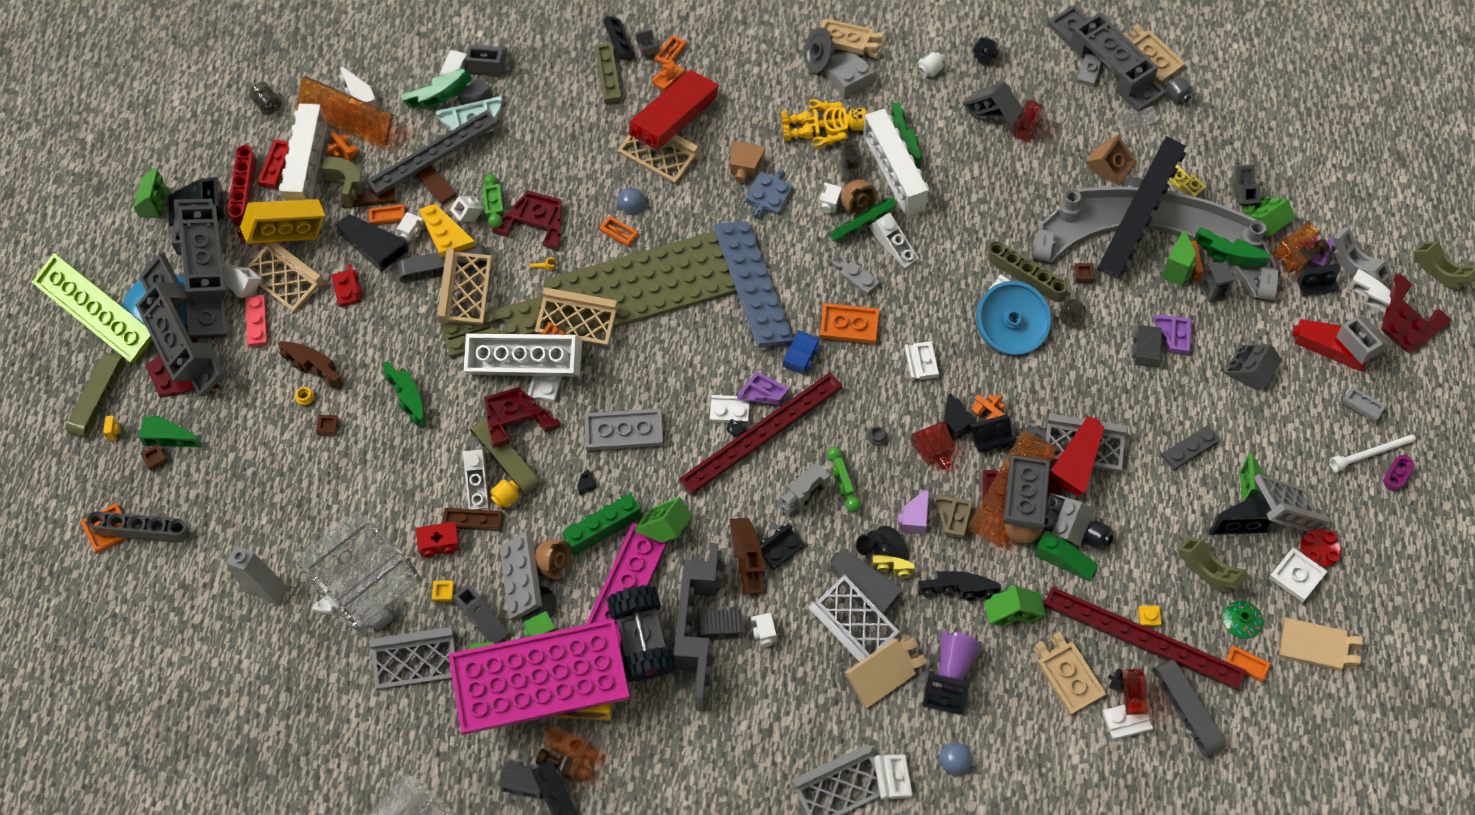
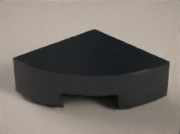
M589 469L582 473L578 481L579 495L597 487Z

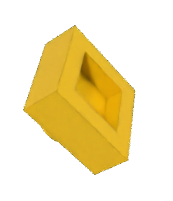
M114 416L105 417L103 433L108 441H117V434L121 433V425Z
M433 581L432 602H453L454 581Z
M1159 606L1138 607L1140 625L1145 627H1161Z

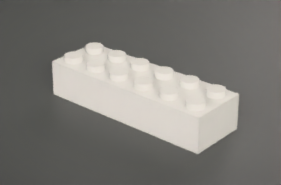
M299 104L298 111H295V125H292V139L289 140L288 144L289 154H286V168L282 171L283 182L279 186V192L283 196V201L313 199L327 129V123L320 104Z
M885 108L866 114L863 136L904 215L908 217L925 211L926 204L928 203L929 186L926 182L924 183L920 169H917L913 156L909 155L906 143L902 142L898 128L894 127L891 115L887 114Z
M466 334L464 372L471 375L580 377L582 339L576 335Z

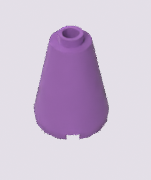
M942 631L939 675L964 680L981 648L982 642L976 643V638L962 633L954 632L952 636L948 635V631ZM945 684L942 685V688H946V689H950V690H954L955 688H958V687L949 686V685H945Z

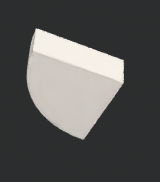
M337 594L326 595V597L317 601L312 611L333 615Z

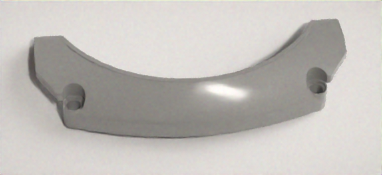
M1109 186L1067 190L1064 195L1062 208L1058 207L1040 223L1033 259L1053 263L1065 251L1077 243L1101 233L1117 230L1139 187ZM1167 191L1165 195L1161 194L1159 198L1161 203L1157 211L1153 210L1150 215L1153 217L1148 227L1145 226L1143 229L1158 230L1178 236L1181 235L1182 231H1185L1189 239L1194 241L1196 232L1201 227L1210 230L1221 238L1228 239L1232 243L1238 238L1258 249L1266 251L1270 254L1266 267L1254 268L1228 265L1244 283L1252 298L1274 301L1277 292L1279 270L1276 269L1277 264L1266 243L1263 242V236L1267 229L1265 223L1226 206L1198 197Z

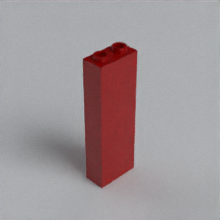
M690 69L630 120L628 135L659 150L717 98L719 84Z

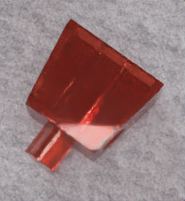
M1034 100L1026 101L1023 107L1025 111L1018 116L1013 137L1030 143L1043 118L1044 106ZM1027 123L1029 128H1024V124Z
M945 421L911 434V445L927 465L937 462L941 470H945L952 465L949 457L953 456L954 446Z
M1124 669L1123 686L1126 715L1147 714L1144 669ZM1139 698L1140 701L1132 702V699Z

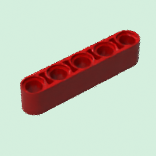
M248 145L240 146L235 156L228 205V214L235 226H241L247 204L251 202L256 158L252 148Z

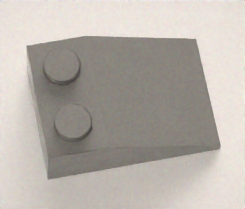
M841 50L833 54L830 59L831 63H828V67L823 71V74L843 99L873 85L874 71L865 60L852 52Z

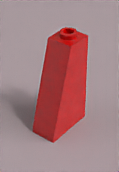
M1300 319L1298 325H1294L1292 336L1295 337V344L1355 370H1364L1367 361L1361 364L1336 337L1341 328L1340 325Z
M1087 416L1049 472L1051 480L1078 498H1081L1087 489L1104 426L1101 425L1099 420Z

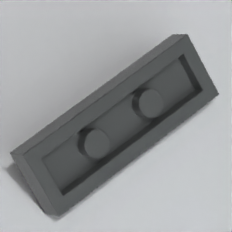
M1207 425L1162 453L1161 457L1174 471L1219 443L1220 438Z

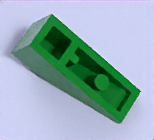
M159 416L143 417L139 438L144 446H155L158 444L159 446L201 448L202 444L199 438L193 433Z
M1047 531L1044 532L1034 555L1089 582L1098 565L1066 540Z

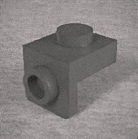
M652 29L635 34L638 48L643 56H652L659 52Z

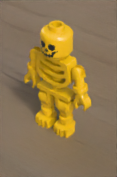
M815 99L809 100V111H804L797 116L796 114L789 116L788 111H781L784 142L791 141L793 137L795 139H798V137L812 139L816 150L822 149L827 144L830 146L835 142L841 143L846 141L848 128L852 132L864 131L865 115L869 114L865 108L851 109L849 114H846V109L841 102L828 103V101H824V103H821ZM817 111H825L824 120H818ZM789 123H793V125L799 123L802 124L803 127L799 130H797V128H794V130L790 131ZM819 127H824L827 134L826 138L820 137ZM813 132H816L815 138H813Z

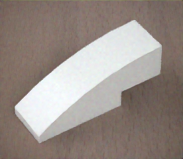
M1358 269L1348 289L1364 296L1365 298L1362 303L1385 313L1386 308L1390 305L1391 291L1380 281Z

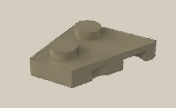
M936 495L935 499L945 536L965 539L973 501Z

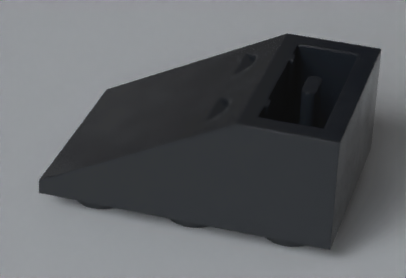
M218 177L199 179L168 195L169 226L174 225V200L212 199L213 205H216L217 219L224 218L223 189Z

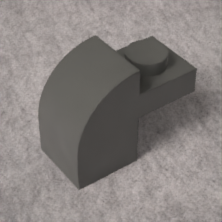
M477 78L470 85H466L456 94L459 96L460 104L462 105L492 98L491 87L480 78Z
M1254 164L1235 166L1233 189L1238 203H1260V184L1255 183Z

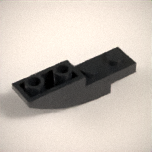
M937 571L936 579L921 580L917 584L918 596L932 597L940 593L953 595L955 592H958L959 599H965V601H973L977 597L990 599L992 595L1000 593L1001 584L991 579L960 571Z

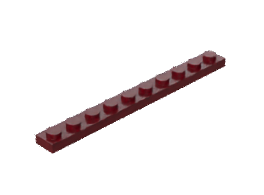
M829 372L680 477L679 482L690 495H693L842 389V384Z
M1051 587L1044 603V607L1168 661L1173 659L1178 665L1235 690H1238L1245 669L1069 593Z

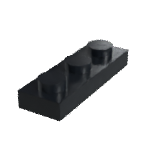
M605 16L603 22L617 57L632 61L635 54L620 18Z
M552 760L531 770L552 815H578Z

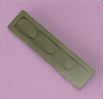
M612 43L595 45L604 103L621 101Z

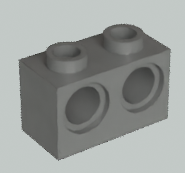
M1227 261L1212 263L1207 269L1202 287L1209 303L1228 298L1235 279Z

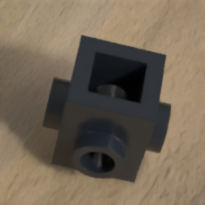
M984 36L980 37L979 42H976L973 48L974 57L978 58L977 61L987 64L988 62H993V59L996 60L999 54L997 49L999 41Z

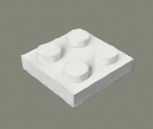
M1293 547L1272 572L1269 579L1303 603L1327 571Z

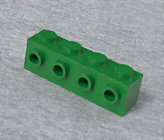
M631 493L622 495L614 503L605 505L593 515H587L577 524H571L566 527L562 532L564 541L568 542L566 545L571 549L573 556H576L641 519V507Z

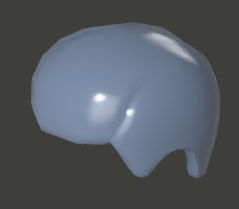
M628 187L617 196V205L626 215H637L645 208L644 196L637 188Z
M959 742L948 743L940 751L939 761L942 768L954 776L965 775L972 768L973 759L965 745Z

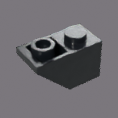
M950 393L947 397L943 428L955 441L971 431L970 424L974 423V418L970 412H966L961 401Z

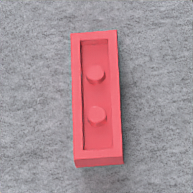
M265 296L245 297L248 347L268 345Z

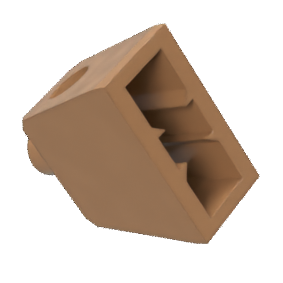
M732 141L730 174L736 175V182L745 183L746 177H756L765 159V146Z

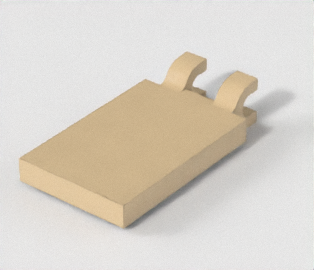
M825 19L820 27L830 31V35L833 36L834 49L861 55L866 52L868 56L876 59L878 52L874 50L882 48L883 41L879 40L883 39L884 33H874V29L830 19Z
M1138 23L1132 27L1133 31L1130 33L1134 40L1126 32L1123 33L1158 66L1155 78L1157 83L1161 84L1185 66L1186 63L1150 30L1145 32Z
M1285 617L1283 620L1279 657L1336 671H1342L1343 666L1357 669V665H1360L1361 656L1348 655V649L1359 650V646H1362L1363 637H1347V631Z
M1059 631L1050 639L1055 649L1048 651L1044 642L1041 641L1035 645L1033 650L1041 658L1036 663L1068 713L1072 715L1101 699L1106 693L1074 643L1070 642L1067 644Z
M907 635L900 642L894 638L845 672L865 708H868L916 674L914 668L927 663L924 655H919L916 652L910 657L907 650H911L918 645L915 638H910Z

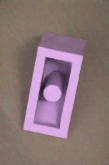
M924 490L903 507V514L899 513L898 525L902 526L901 532L925 534L928 507L927 490Z

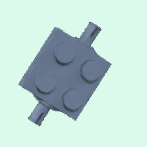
M778 169L775 176L759 172L745 198L746 203L756 208L753 214L755 219L757 217L759 220L763 212L779 214L793 186L781 180L785 173L784 170Z

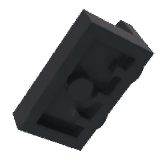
M1339 264L1302 269L1297 279L1302 296L1338 291L1339 287L1336 278L1341 270Z
M1008 414L970 424L973 444L978 452H988L991 449L1007 447L1015 443Z
M790 523L780 526L774 535L770 538L766 537L760 542L762 556L773 570L805 547V544L792 531Z

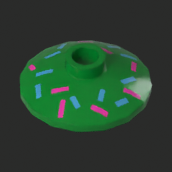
M1235 601L1230 603L1223 613V624L1233 636L1249 639L1255 637L1262 630L1264 624L1263 616L1260 610L1252 603ZM1241 615H1246L1248 619H1243Z

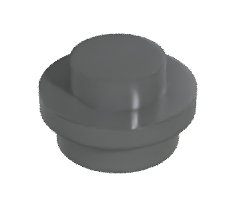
M875 426L868 431L867 438L870 443L881 445L886 441L887 433L882 427Z

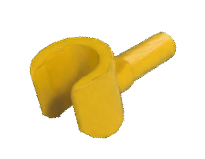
M549 257L545 263L530 264V268H545L547 271H553L555 265L549 264H555V259Z

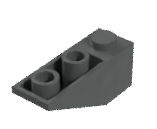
M469 583L453 595L456 606L489 642L497 644L510 635Z

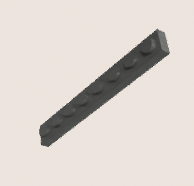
M486 110L367 180V183L378 197L498 126L497 121Z

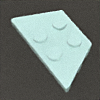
M499 96L435 112L437 118L452 131L486 110L497 121L502 106V98Z

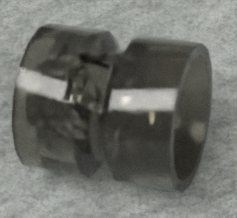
M266 82L257 83L250 89L249 96L262 114L270 115L280 108L281 100Z

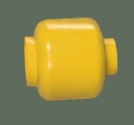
M503 479L492 488V496L490 498L499 508H509L519 499L520 495L517 490L520 488L513 480L508 482Z

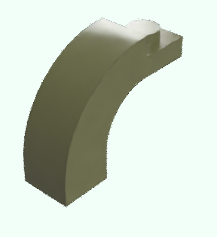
M324 157L321 166L324 182L344 184L341 193L344 206L352 207L354 200L357 199V195H363V184L358 168L352 162L343 158Z
M1425 241L1413 251L1421 267L1447 287L1459 289L1465 283L1469 284L1475 281V266H1461L1451 261L1444 253L1439 241Z
M1190 537L1177 549L1184 562L1192 571L1210 586L1220 591L1227 592L1230 588L1237 589L1249 577L1246 570L1230 567L1219 561L1211 553L1203 539Z

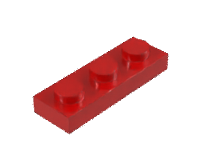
M274 139L257 181L259 186L276 189L286 164V154H289L288 141Z

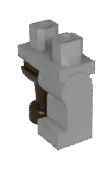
M817 462L794 481V484L790 482L786 486V493L781 497L783 502L781 509L788 516L795 511L799 514L804 511V506H808L810 503V496L817 489L822 491L830 483V475Z

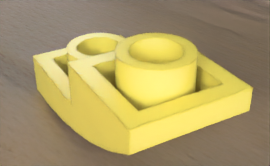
M1179 165L1175 167L1178 171L1174 178H1169L1168 180L1170 184L1184 194L1194 197L1206 187L1194 174L1189 176Z
M873 555L872 568L878 570V572H887L893 569V577L898 576L901 579L914 575L915 566L909 561L882 555Z

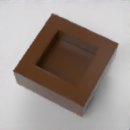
M1093 263L1074 264L1075 283H1094Z
M318 415L317 435L336 436L339 422L338 415Z
M158 444L140 453L150 471L168 462Z

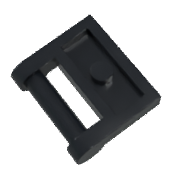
M929 671L922 706L963 715L970 679L964 678V680ZM933 682L962 688V691L933 686Z

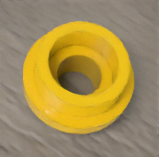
M301 387L296 391L295 400L299 405H308L314 400V393L310 388Z

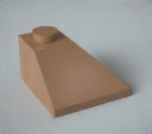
M1115 135L1095 148L1086 160L1093 173L1120 186L1137 162L1119 135Z

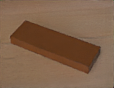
M432 165L415 174L441 205L456 197L454 190Z
M370 187L363 188V195H357V199L354 200L352 207L396 203L395 187L378 197ZM341 195V207H342V208H352V207H345V206H344L343 198H342V195Z
M444 508L442 523L455 521L458 529L501 531L504 513L503 511Z

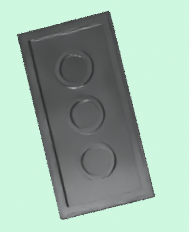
M1010 455L1003 524L1044 530L1050 461Z

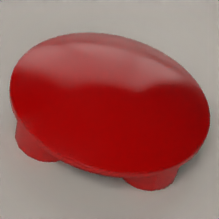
M1314 529L1313 531L1306 532L1301 540V553L1320 567L1333 565L1341 555V545L1333 531Z

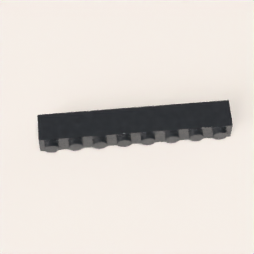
M1167 136L1165 137L1097 267L1098 270L1116 279L1119 275L1123 276L1128 267L1125 265L1127 259H1132L1136 252V249H1134L1136 242L1140 243L1145 234L1142 232L1143 228L1150 225L1153 219L1150 216L1152 211H1157L1161 203L1159 200L1161 194L1165 195L1170 186L1167 184L1169 178H1174L1178 171L1175 168L1178 161L1182 162L1186 155V152H1184L1186 145Z

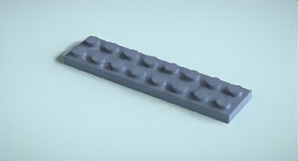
M749 221L715 224L713 229L757 347L792 344L793 336Z

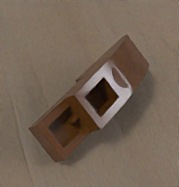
M285 341L277 343L280 349L279 354L285 360L290 359L292 365L298 371L302 369L305 373H308L311 370L317 377L321 375L323 381L329 387L334 386L337 390L343 386L340 376L334 372L336 368L333 361L326 355L298 343Z
M730 518L734 558H738L743 595L763 594L765 590L762 573L765 571V566L754 527L749 518Z

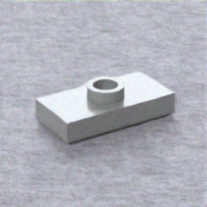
M1086 53L1077 83L1094 87L1102 63L1099 57Z
M1353 386L1341 402L1375 423L1387 407Z

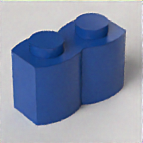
M799 330L784 357L783 367L803 375L806 370L810 371L813 365L812 358L814 355L817 356L821 349L819 338Z

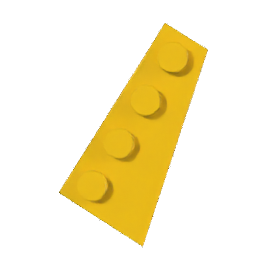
M437 204L419 209L420 216L423 218L424 224L441 258L446 256L447 248L454 249V252H460L476 246L475 241Z

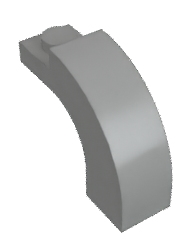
M1344 227L1333 237L1337 247L1333 252L1340 265L1355 276L1358 269L1382 284L1392 275L1386 260L1371 258L1359 249L1350 228Z

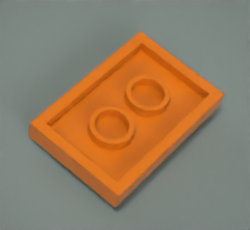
M824 303L819 339L876 344L879 309Z

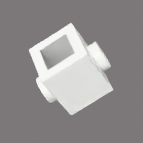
M458 196L450 210L461 222H475L484 208L474 196Z

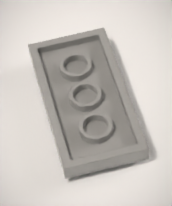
M661 409L584 413L586 451L663 446Z
M528 531L521 533L500 546L508 617L512 621H516L542 606L532 532Z

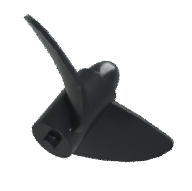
M881 526L877 530L870 531L867 535L861 534L856 540V549L860 555H867L873 548L879 555H890L891 557L908 561V549L904 539L890 526Z

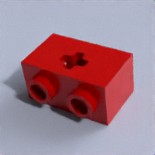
M455 521L416 528L417 547L421 557L432 558L436 554L444 553L451 555L456 551H460L459 534Z

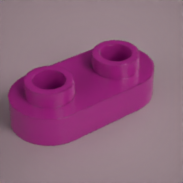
M1405 455L1396 457L1383 478L1384 485L1393 491L1401 489L1414 469L1413 460Z

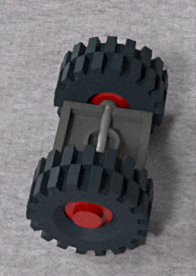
M655 585L635 586L615 592L616 594H611L607 597L611 619L617 621L625 657L622 658L626 682L644 681L673 672L676 669L672 649L666 647L658 615L661 604L657 587Z

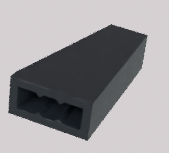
M351 214L342 218L336 224L339 235L380 272L384 271L409 251L407 242L403 238Z

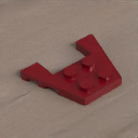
M527 191L513 205V209L508 214L505 213L503 215L502 225L499 228L492 227V232L508 237L515 222L547 230L543 247L559 251L562 201L558 198Z
M1397 274L1393 280L1395 285L1394 289L1390 292L1391 301L1389 307L1386 308L1381 330L1405 352L1412 353L1446 326L1451 319L1438 309L1433 312L1427 322L1403 300L1412 284L1403 275Z
M190 338L193 343H198L197 338ZM160 354L145 366L160 398L196 391L191 381L172 380ZM217 383L212 389L219 388V384Z
M519 387L484 397L483 403L492 448L509 444L510 438L503 429L504 427L534 418L544 433L560 427L561 422L557 418L553 419L549 416V412L546 409L538 407L535 404L536 401Z

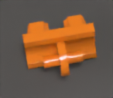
M671 61L668 65L664 64L661 67V71L651 79V82L657 86L658 90L664 92L680 79L685 73V69Z
M335 132L330 133L331 141L326 146L328 148L326 150L328 157H339L351 162L352 158L358 156V148L355 145L348 147L349 139L345 134L338 136Z
M979 394L975 397L976 402L971 410L980 417L985 410L991 413L986 419L1005 415L997 409L999 407L1003 410L1006 406L1001 402L1003 400L1001 394L996 397L990 394L987 399L991 403Z

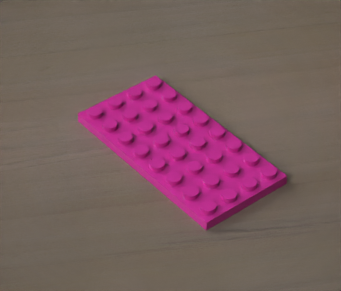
M614 619L449 654L462 735L630 699Z

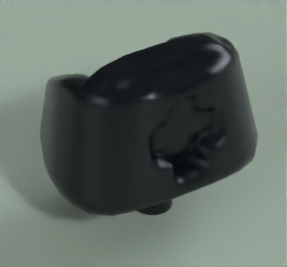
M730 419L726 428L727 432L734 437L740 436L747 429L742 426V420L737 423L734 419Z
M1117 669L1114 676L1109 675L1108 679L1112 680L1109 688L1123 690L1127 683V674L1123 670Z

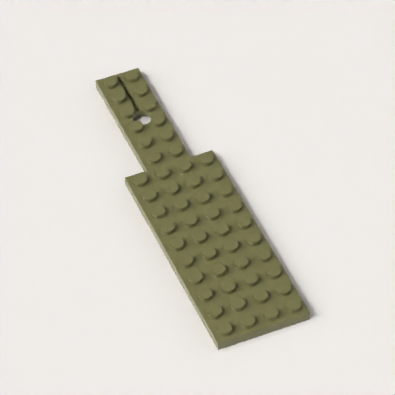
M715 231L543 279L546 288L617 300L619 309L618 314L615 316L613 328L737 293ZM544 296L485 312L483 325L458 322L442 324L441 328L450 358L465 355L466 334H538L535 333V328ZM547 303L545 310L550 314L558 308L553 303ZM569 306L562 310L566 317L576 312L573 307ZM585 310L580 313L584 320L594 315L591 310ZM561 312L551 317L555 324L565 319ZM604 313L599 316V319L604 324L610 320L611 314ZM477 314V315H474V316H470V317H471V318H475V319H480V314ZM577 315L569 320L574 328L582 323V320ZM549 319L544 321L541 325V329H545L548 322L551 323V321ZM597 319L587 324L591 331L601 326ZM503 320L507 324L504 330L497 331V329L492 327L494 322ZM567 322L558 327L565 333L571 330ZM586 326L576 331L579 336H585L590 333Z

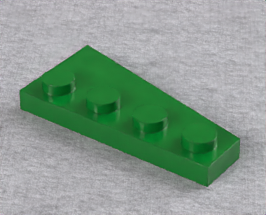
M886 197L882 200L883 204L873 205L869 208V212L860 213L853 218L852 222L847 221L829 232V237L831 240L840 241L847 237L846 233L851 230L853 232L860 230L865 222L871 223L877 220V215L893 211V206L897 205L895 199Z

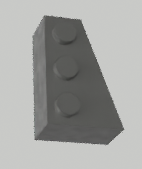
M1006 82L976 90L963 102V105L972 117L988 119L990 117L994 118L995 121L1003 119L1007 123H1012L1025 111Z

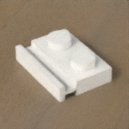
M932 341L915 343L910 346L908 344L905 345L904 350L911 381H914V379L938 378L939 372Z
M533 376L528 395L536 400L555 403L562 376Z
M712 395L710 422L729 423L730 419H734L737 423L742 420L743 424H748L750 401L738 400L737 396Z
M1143 700L1102 711L1112 741L1153 730Z
M905 754L875 756L874 762L881 799L910 798L912 790Z

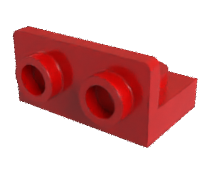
M347 264L348 270L331 274L339 307L361 302L360 295H363L361 285L356 282V280H359L357 269L353 270L351 264Z

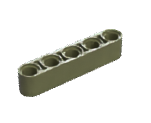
M994 241L990 243L987 259L991 264L1019 281L1034 287L1052 301L1060 302L1065 298L1068 288L1066 281L1002 242Z
M104 353L101 356L66 425L68 433L82 437L90 435L89 431H92L98 419L97 415H100L107 402L105 400L109 398L115 386L113 384L120 377L123 371L122 367H125L126 360L124 357L110 353Z
M486 417L470 428L472 435L478 438L476 440L486 451H489L488 454L496 464H500L499 467L508 478L511 477L510 480L517 484L520 488L518 490L522 491L521 494L523 496H526L541 485L536 475L510 444L492 448Z

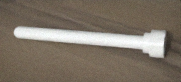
M1408 435L1347 457L1338 455L1330 458L1329 463L1333 471L1337 473L1345 470L1348 464L1412 443L1416 440V437Z

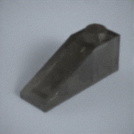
M859 141L841 142L839 144V152L845 187L853 180H862Z

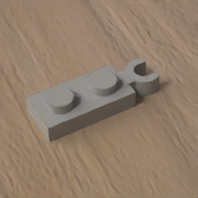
M840 255L839 260L842 262L841 264L833 261V267L841 270L840 275L866 296L879 286L880 281L853 260L847 263L846 258Z

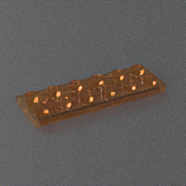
M302 77L295 110L298 111L299 104H320L327 124L381 148L387 147L394 114L312 78Z
M1023 429L967 529L1003 548L1008 539L1003 518L1010 455L1051 462L1058 447Z

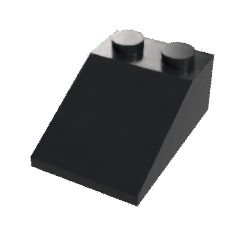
M1263 493L1252 496L1218 514L1209 530V535L1269 533L1275 522L1270 521L1266 515L1271 511V508Z

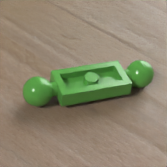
M488 174L484 178L485 186L482 187L486 218H489L488 224L490 227L499 228L503 223L501 216L504 215L501 186L498 184V178L494 174Z
M831 447L827 451V458L834 463V467H831L834 479L838 478L839 493L845 497L846 509L852 513L857 512L861 507V502L858 498L854 497V489L842 460V451L838 447Z

